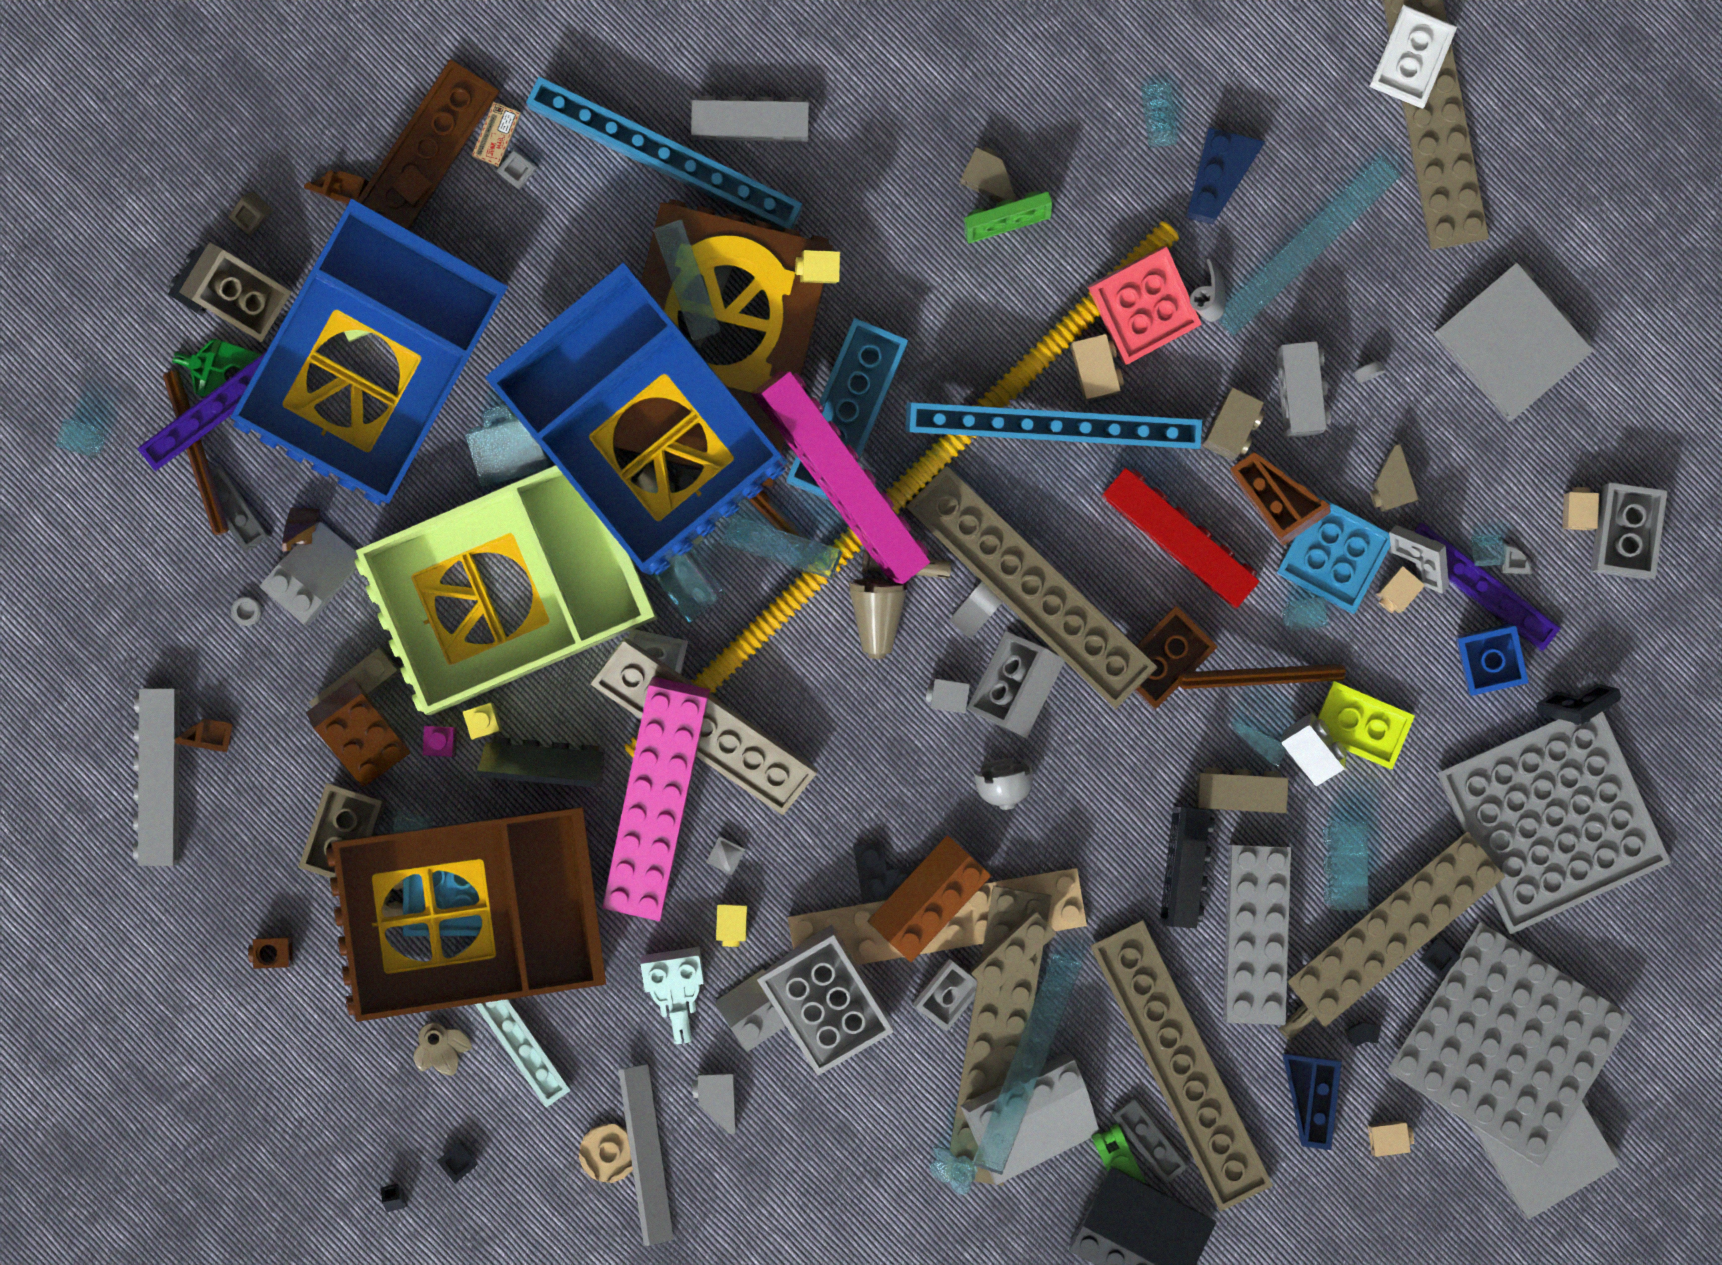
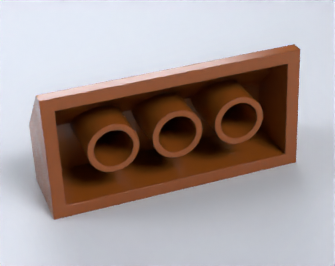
M947 835L867 922L909 962H912L992 875Z

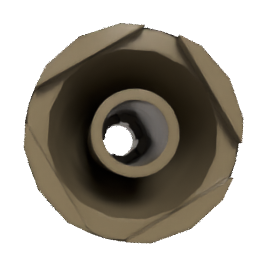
M879 577L853 579V582L849 581V591L861 647L864 653H868V658L884 659L886 654L892 652L908 589V582L904 584L892 582L890 584L889 581H883V578Z

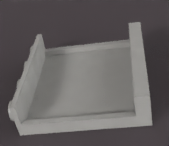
M1515 263L1433 333L1436 339L1508 422L1520 415L1593 352L1590 347L1591 341L1583 332H1577L1572 327L1570 316L1564 310H1558L1553 305V298L1550 293L1543 287L1539 288L1533 281L1534 276L1526 266H1520L1518 263Z
M1586 1097L1581 1101L1541 1168L1469 1124L1523 1217L1528 1220L1620 1166L1616 1160L1619 1156L1618 1151L1612 1142H1606L1601 1134L1604 1131L1602 1124L1595 1115L1591 1117L1586 1109V1106L1589 1105Z

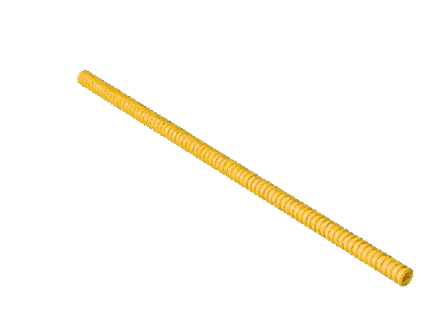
M1160 221L1159 227H1154L1152 229L1153 233H1148L1146 240H1141L1139 242L1140 246H1135L1133 248L1134 252H1129L1126 255L1127 259L1120 261V266H1114V271L1162 246L1171 248L1173 246L1172 242L1179 240L1178 233L1170 224ZM1090 291L1087 293V298L1083 297L1081 299V304L1076 303L1075 309H1070L1068 311L1069 315L1062 317L1061 323L1057 322L1055 324V329L1051 328L1048 331V336L1044 335L1042 337V342L1038 341L1036 343L1037 347L1035 349L1031 347L1029 349L1030 353L1028 355L1024 354L1023 360H1018L1016 362L1017 366L1015 368L1012 366L1009 369L1010 373L1003 375V380L999 379L997 381L998 385L996 387H990L991 392H985L984 398L977 400L978 404L976 406L1003 408L1006 405L1008 407L1011 404L1009 401L1017 398V393H1023L1022 388H1028L1030 386L1029 382L1031 380L1035 381L1037 379L1036 375H1041L1043 373L1042 369H1047L1050 366L1049 362H1054L1056 360L1055 356H1060L1063 353L1061 351L1063 348L1068 349V344L1075 342V337H1080L1082 335L1081 331H1086L1089 328L1088 324L1095 322V317L1099 318L1101 316ZM945 434L944 437L940 436L938 438L939 442L937 444L933 443L931 445L932 449H927L925 451L926 455L924 457L920 456L918 458L920 461L918 463L914 462L912 464L913 468L911 470L908 468L905 471L907 473L905 476L900 475V480L898 482L894 481L891 489L889 487L886 489V495L894 504V507L891 508L893 512L898 515L900 513L899 509L901 507L905 508V503L907 501L911 502L913 500L912 496L914 494L917 496L919 494L918 490L920 488L924 489L926 487L925 483H930L932 481L931 477L933 475L937 476L939 474L938 471L940 469L943 470L946 463L950 464L952 462L951 458L953 456L957 457V452L959 450L963 451L965 449L964 445H969L971 443L970 439L977 436ZM848 526V531L846 533L842 532L840 534L841 538L839 540L836 538L834 540L835 544L833 546L829 545L827 547L828 551L826 553L823 551L820 559L815 558V563L813 565L809 564V569L806 572L803 570L801 572L802 576L800 578L796 577L794 579L796 582L794 584L790 583L788 585L789 589L781 592L783 594L781 597H775L776 602H770L768 604L769 608L767 610L763 609V614L761 616L757 615L755 617L756 621L754 623L751 621L749 623L750 627L748 629L744 628L742 630L744 633L741 636L738 634L735 642L730 641V646L728 648L724 647L722 649L724 652L721 655L718 653L716 655L717 659L715 661L711 660L709 662L711 665L708 668L705 666L703 668L704 672L702 674L698 673L696 675L698 678L695 681L693 679L690 681L698 687L710 689V693H716V687H722V682L725 679L728 681L730 679L729 675L731 673L735 674V669L737 667L741 668L743 666L742 662L744 660L748 661V656L750 654L754 655L757 647L761 649L763 647L762 643L764 641L768 642V637L770 635L774 636L776 634L774 631L777 628L780 630L782 628L781 624L783 622L787 623L789 621L787 618L790 615L793 617L795 615L794 611L796 609L800 610L802 608L800 605L803 602L807 604V599L810 596L813 598L815 596L814 592L816 590L820 591V586L822 584L826 585L828 583L827 579L829 577L833 578V573L835 571L839 572L842 564L844 566L847 565V559H853V554L861 551L860 547L863 544ZM638 736L636 738L632 737V742L624 745L625 750L632 757H634Z

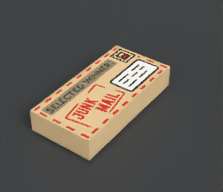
M493 102L472 157L499 168L521 113Z

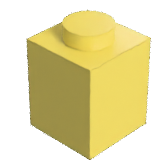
M804 250L801 252V257H796L795 273L800 275V282H839L840 252Z
M494 703L463 711L471 740H478L503 731Z
M718 904L716 940L722 941V946L740 947V941H746L747 905Z

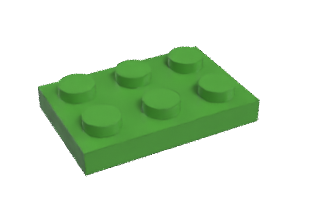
M1034 191L1025 195L1024 199L1016 202L1005 200L998 203L996 208L987 211L984 208L969 212L968 216L964 217V234L967 243L970 244L1051 219L1052 201L1049 192L1041 193V191Z

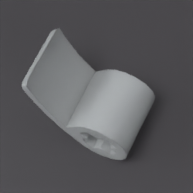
M1206 259L1211 273L1212 286H1203L1194 290L1190 297V304L1203 319L1212 322L1218 320L1225 311L1226 293L1220 269L1211 259Z
M981 582L949 621L971 639L1003 601L984 582Z

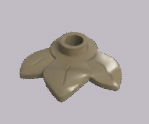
M429 1022L423 1025L419 1031L418 1039L420 1044L414 1051V1062L421 1072L433 1065L441 1074L452 1076L458 1068L457 1054L472 1049L471 1041L459 1029H446L438 1022ZM435 1033L439 1038L437 1041L431 1042L428 1040V1036Z

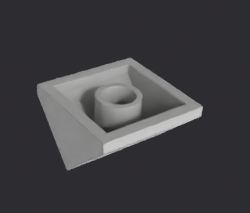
M948 957L911 1003L945 1031H948L974 999L977 980Z

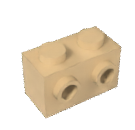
M1104 334L1072 342L1070 347L1084 402L1119 394L1121 391L1120 386H1123L1124 382L1120 368L1115 369L1112 358L1117 357L1113 340L1108 341L1107 335Z

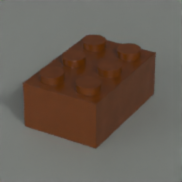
M1177 605L1135 645L1157 666V669L1134 692L1152 710H1156L1179 687V674L1181 672H1194L1218 648Z
M354 678L306 712L313 729L363 788L411 753L400 733Z

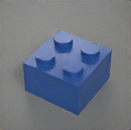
M1514 623L1455 636L1467 692L1470 696L1529 683L1517 627Z

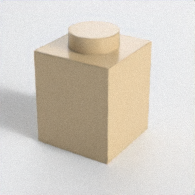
M1573 487L1572 492L1564 494L1562 529L1591 531L1597 529L1599 493H1590V488Z
M1402 566L1396 570L1376 595L1381 598L1379 604L1387 611L1393 613L1395 610L1397 613H1401L1425 585Z
M1403 1120L1368 1125L1371 1154L1375 1157L1411 1152L1410 1145L1414 1144L1412 1127H1407V1123Z

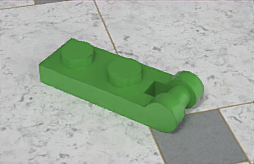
M1118 1123L1110 1126V1130L1103 1134L1098 1132L1091 1136L1107 1171L1110 1170L1111 1166H1114L1146 1183ZM1116 1140L1119 1148L1108 1152L1105 1145Z

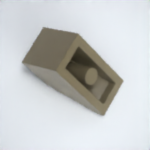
M976 147L961 177L960 184L998 202L1013 200L1015 202L1016 197L1003 160L998 158L999 154L988 147H983L982 150Z
M1401 444L1390 448L1372 484L1373 490L1370 491V496L1374 507H1379L1381 512L1419 500Z

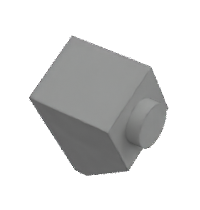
M734 1072L699 1073L698 1080L692 1081L693 1098H698L699 1106L729 1134H735Z

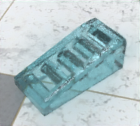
M1170 83L1141 86L1148 147L1176 145L1177 130ZM1165 95V99L1149 101L1148 98ZM1167 108V110L1150 112V109ZM1168 119V122L1152 124V121Z
M1237 720L1232 721L1230 726L1239 736L1268 762L1276 767L1279 766L1286 752V748L1281 742Z

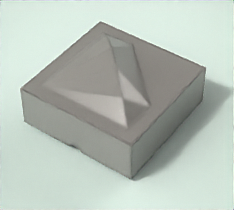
M719 836L706 863L733 875L746 849Z

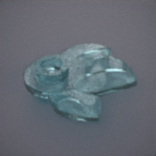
M934 1146L933 1151L938 1160H935L929 1166L932 1175L942 1183H950L955 1193L960 1195L967 1194L971 1190V1183L975 1180V1175L977 1174L976 1165L965 1156L956 1158L950 1150Z

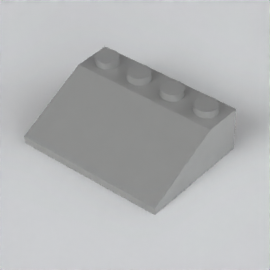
M833 925L806 939L757 977L760 986L817 1076L894 1032L892 1019Z
M1066 1054L960 1105L995 1185L1090 1139L1092 1135L1098 1132L1100 1133L1081 1073L1075 1060Z

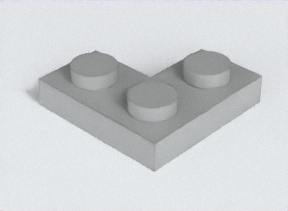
M1395 525L1389 532L1391 553L1415 562L1417 579L1425 587L1443 594L1449 587L1446 546L1436 540L1419 535L1412 530Z

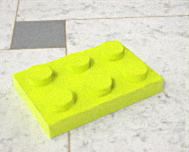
M1332 681L1317 719H1322L1326 723L1331 737L1335 742L1339 741L1346 751L1392 770L1415 715Z

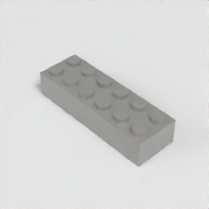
M1228 845L1223 1021L1226 1023L1286 1024L1291 847Z

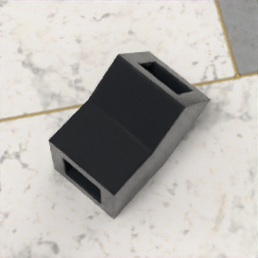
M1358 1022L1344 1031L1353 1047H1357L1365 1042L1378 1044L1381 1025Z
M398 1183L380 1188L382 1204L386 1212L402 1209L407 1206L403 1188H400Z

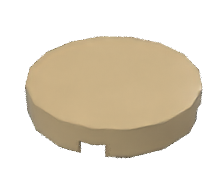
M604 1123L592 1128L584 1136L580 1145L579 1159L583 1170L591 1178L601 1182L614 1183L624 1179L633 1170L626 1128L617 1124Z

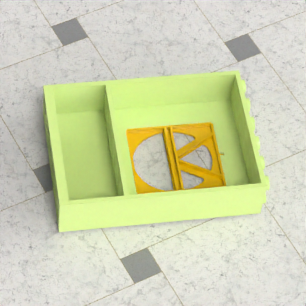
M556 465L356 550L358 558L354 559L360 575L367 577L370 585L366 586V590L371 601L378 604L381 612L377 613L383 629H387L392 635L393 639L389 640L390 647L395 657L398 656L403 661L404 667L400 668L403 678L407 684L410 683L414 687L416 694L412 695L414 704L418 711H422L426 715L439 713L658 619L633 560ZM497 553L507 556L516 561L529 577L533 592L531 609L523 624L508 637H506L472 557L473 554ZM461 561L472 588L443 585L440 583V580L451 566ZM436 596L478 600L453 634H450L443 627L436 613ZM484 614L495 641L488 644L465 642L467 634Z

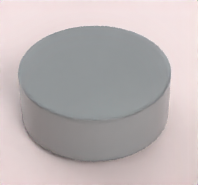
M1374 361L1355 370L1354 375L1357 382L1362 383L1383 374L1385 370L1381 362Z
M244 596L238 598L233 603L231 614L238 624L251 626L260 620L262 607L256 599Z

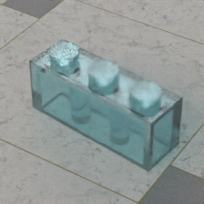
M1328 821V827L1323 829L1324 845H1328V857H1324L1323 868L1324 874H1329V886H1324V903L1329 904L1330 910H1368L1367 821Z

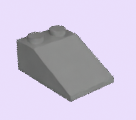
M320 521L316 531L312 532V543L308 545L297 544L278 563L259 587L300 622L309 626L357 570L354 559L358 558L356 550Z

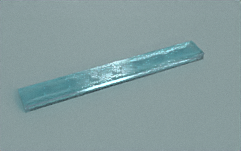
M1381 155L1225 304V311L1217 321L1234 337L1386 192L1401 175Z
M1053 955L973 1161L974 1166L1000 1175L1003 1174L1080 973L1082 963Z

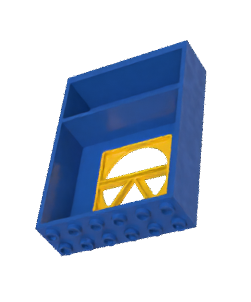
M351 199L230 417L235 421L232 426L246 434L253 430L261 435L259 441L274 449L277 444L288 449L285 453L286 456L299 463H302L303 459L313 463L312 470L327 478L332 473L339 477L338 484L353 492L356 487L365 491L363 497L378 506L381 505L382 501L389 504L508 286ZM362 330L379 336L391 347L398 361L400 379L396 395L316 351L329 338L345 331ZM311 363L338 377L311 394L307 392V372ZM350 384L351 427L337 426L322 418L314 409V406ZM362 391L389 406L379 418L368 424L363 423Z
M624 262L485 376L486 380L642 572L648 575L653 573L659 575L671 565L670 559L676 554L682 556L694 546L693 540L699 535L705 537L717 527L716 521L722 516L729 518L740 508L739 502L745 497H748V499L755 497L763 489L762 483L769 478L775 480L786 470L784 465L788 463L787 459ZM648 398H666L682 404L691 411L689 415L625 468L620 469L614 454L613 437L618 420L630 406ZM700 423L706 435L708 450L704 453L675 441L695 424ZM664 451L702 464L704 469L698 479L686 489L671 493ZM652 460L654 461L658 486L657 493L645 491L630 480L632 476Z

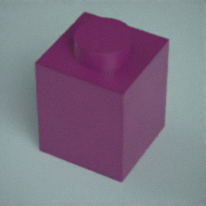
M424 726V756L456 757L457 728Z

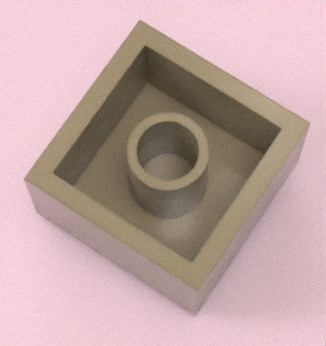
M1232 387L1225 395L1201 446L1232 461L1238 456L1242 457L1246 454L1253 438L1249 437L1251 430L1255 431L1264 418L1266 412L1261 410L1264 402Z

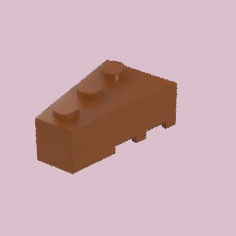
M1255 452L1230 468L1232 478L1282 546L1331 513L1330 504L1316 497L1307 488L1293 481L1284 472Z

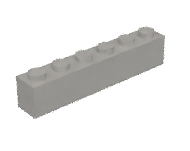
M139 689V695H136L134 700L135 712L139 713V724H136L134 727L135 742H139V754L134 756V770L138 771V783L134 784V800L138 801V813H134L133 826L134 830H138V842H134L133 857L134 860H138V866L179 865V744L174 743V738L180 735V690Z

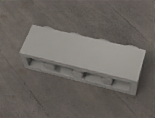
M699 96L698 100H692V140L808 142L809 102H803V98L788 97L786 102L774 101L773 97H757L756 101H745V97L730 96L727 97V101L716 100L714 96Z

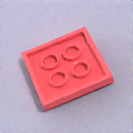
M1162 246L1088 285V289L1114 342L1120 359L1125 365L1202 325L1197 312L1190 304L1188 292L1166 246Z

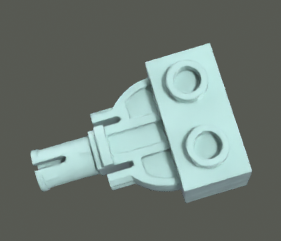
M700 947L641 955L645 992H650L653 1000L660 1006L662 1017H667L666 1004H668L674 1043L682 1044L680 1029L683 1030L684 1043L691 1042L693 1038L689 1024L687 1001L689 1002L690 1013L696 1012L695 999L699 994L700 984H704Z

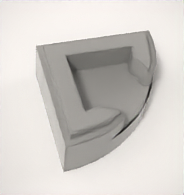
M1502 544L1501 573L1531 575L1532 568L1527 557L1517 547Z

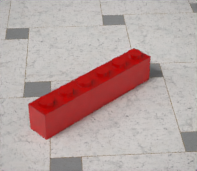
M1125 467L1101 497L1233 609L1238 608L1260 582L1256 578L1258 573L1247 563L1244 562L1243 565H1240L1234 560L1235 553L1226 545L1221 544L1219 547L1211 540L1213 535L1202 525L1195 527L1188 521L1191 516L1181 507L1177 506L1174 509L1166 502L1168 497L1160 489L1154 487L1152 490L1143 483L1146 478L1134 468L1129 471Z

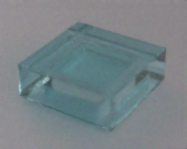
M1501 535L1472 536L1471 547L1475 566L1504 565L1505 555Z

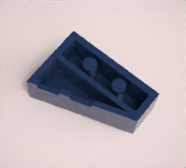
M1208 128L1204 137L1185 218L1213 225L1266 141Z
M1283 1052L1282 1055L1301 1146L1332 1150L1342 1060Z

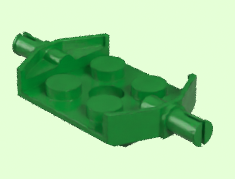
M213 338L196 355L190 356L176 351L174 356L185 360L173 357L172 362L186 366L191 370L194 393L198 396L206 397L227 381L226 374L229 369L239 368L241 371L262 354Z

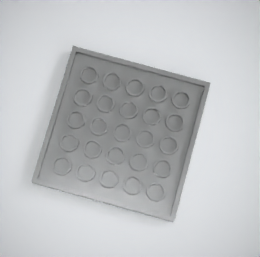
M1603 712L1593 717L1590 722L1584 725H1575L1572 722L1560 719L1554 720L1437 772L1463 833L1468 831L1505 875V878L1489 891L1508 934L1515 933L1671 863Z
M1480 922L1459 955L1461 958L1449 970L1387 1069V1072L1541 1168L1632 1021L1633 1016Z

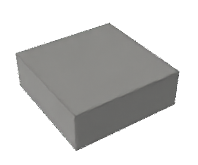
M513 149L496 173L520 191L538 168Z

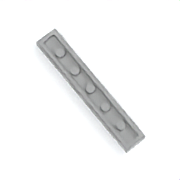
M648 1064L618 1069L643 1244L650 1246L671 1241L674 1239Z

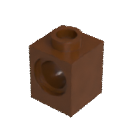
M293 937L253 939V945L248 946L249 962H253V969L292 967ZM268 944L274 946L277 950V956L273 961L267 960L263 955V950Z

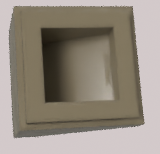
M250 192L242 196L228 218L247 235L252 236L271 215L273 209L254 192Z

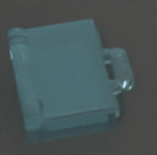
M507 404L484 410V427L470 428L465 434L481 487L544 471L552 466L550 457L513 414ZM507 416L508 420L491 424V420Z

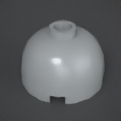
M1012 758L994 760L980 765V772L977 769L974 770L975 783L979 795L984 801L999 806L1002 810L1015 808L1017 803L1027 797L1033 786L1031 762L1026 759H1021V764H1013Z

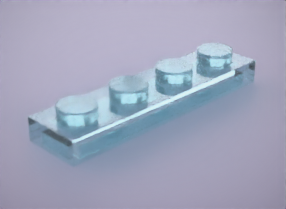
M682 219L653 229L692 341L695 342L721 333Z
M734 515L723 540L726 546L831 580L842 555L840 549Z

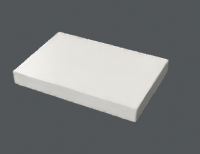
M1403 5L1369 87L1423 109L1457 26Z

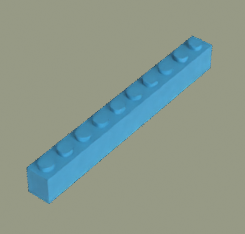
M538 77L526 101L530 110L749 216L769 223L778 230L783 231V228L793 229L803 210L802 203L541 77Z
M907 402L905 432L1201 449L1202 420Z

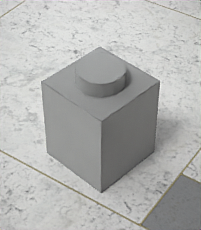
M934 679V684H928L925 702H931L930 709L965 714L970 684Z

